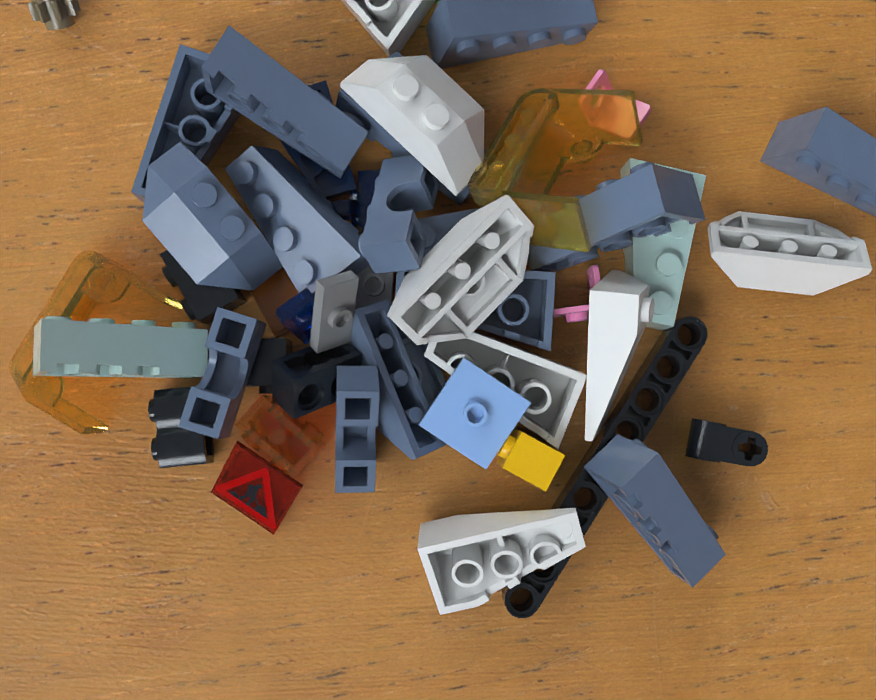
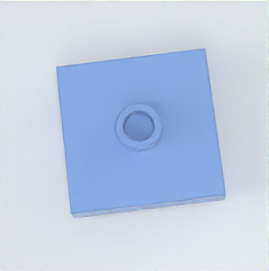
M463 357L419 422V426L484 469H487L531 402Z

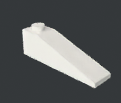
M611 270L590 289L585 412L586 441H593L602 429L647 322L651 323L654 315L655 302L654 298H649V284L620 270Z
M576 508L462 514L420 523L417 549L440 615L478 607L490 600L489 595L506 586L509 589L521 583V578L538 568L545 570L585 548L586 545Z

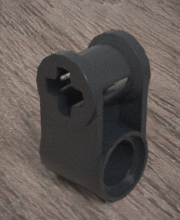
M692 418L685 456L705 461L727 462L743 466H756L766 459L768 445L765 438L759 433L727 427L726 424ZM739 444H750L749 452L739 451Z

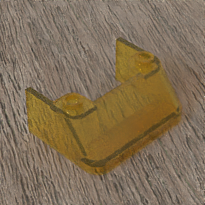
M537 88L521 95L486 151L482 163L476 168L468 182V188L474 202L482 208L504 195H509L534 225L529 245L589 252L591 243L579 198L548 194L565 163H588L600 153L604 144L641 146L643 139L634 91Z
M92 250L81 252L74 258L9 364L10 375L28 403L81 435L104 433L109 426L61 397L64 390L62 376H33L34 326L41 318L45 319L48 316L70 317L73 321H87L98 302L114 303L120 300L131 284L164 304L182 309L179 299L109 257Z

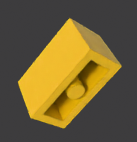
M514 429L512 435L508 436L498 451L497 455L500 457L497 463L503 469L546 492L565 455L526 433Z

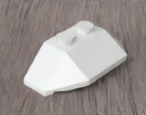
M427 55L368 59L340 83V87L455 196L484 169V109Z
M504 195L462 218L422 258L420 269L410 270L404 276L387 316L416 345L468 338L524 280L530 237H532L534 230L533 223L509 195Z
M738 211L719 221L711 222L707 228L711 257L737 287L814 296L869 275L872 271L865 240L855 236L849 238L838 229L812 219Z

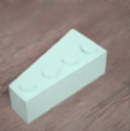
M630 158L621 168L620 177L623 178L629 175L631 168L646 161ZM655 164L693 174L701 202L706 175ZM686 220L671 223L672 232L658 237L654 235L640 238L632 237L633 245L623 248L625 273L648 283L649 298H654V315L651 323L647 322L646 324L648 328L662 331L674 327L696 223L691 225Z
M48 316L45 319L41 318L34 326L33 376L202 378L208 364V348L204 347L208 337V330L196 329V323L172 322V327L156 326V321L132 320L131 324H117L114 319L91 318L87 322L73 321L70 317Z

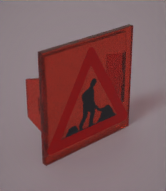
M237 441L211 493L274 535L302 489L303 484Z

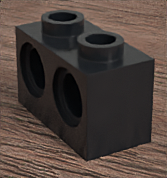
M346 343L320 353H316L309 346L271 360L272 399L293 419L335 403L337 365L361 366V353Z

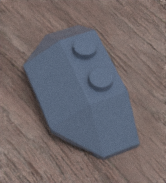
M181 142L148 165L142 221L197 285L254 291L283 267L257 226L208 167Z
M384 300L355 309L350 345L361 353V366H377L380 390L378 431L411 460H414L447 445L419 426V422L445 385L446 380L441 368L424 356L427 344L416 345L387 316L392 303Z

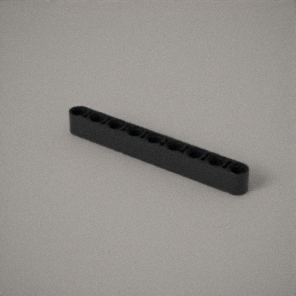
M693 316L683 317L675 320L674 327L663 330L551 507V509L576 508L583 537L608 499L606 493L584 466L616 436L615 430L623 421H626L632 429L630 440L633 441L635 438L642 442L645 440L707 340V328L700 319ZM681 325L686 326L691 332L692 338L688 345L683 344L678 338V329ZM661 357L667 358L672 365L671 373L666 378L662 377L657 370V363ZM642 389L647 390L652 397L651 405L646 410H642L636 402L637 394ZM582 487H588L591 492L590 502L586 506L577 507L574 503L575 492ZM572 555L542 572L533 571L521 578V583L511 589L508 586L502 588V598L507 611L517 618L532 616L542 604ZM515 589H528L530 591L529 599L523 604L512 603L510 596Z

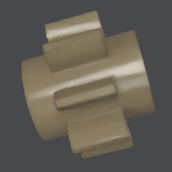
M32 0L27 2L33 21L41 20L42 23H45L47 30H59L74 25L73 16L78 15L77 12L81 11L78 0Z

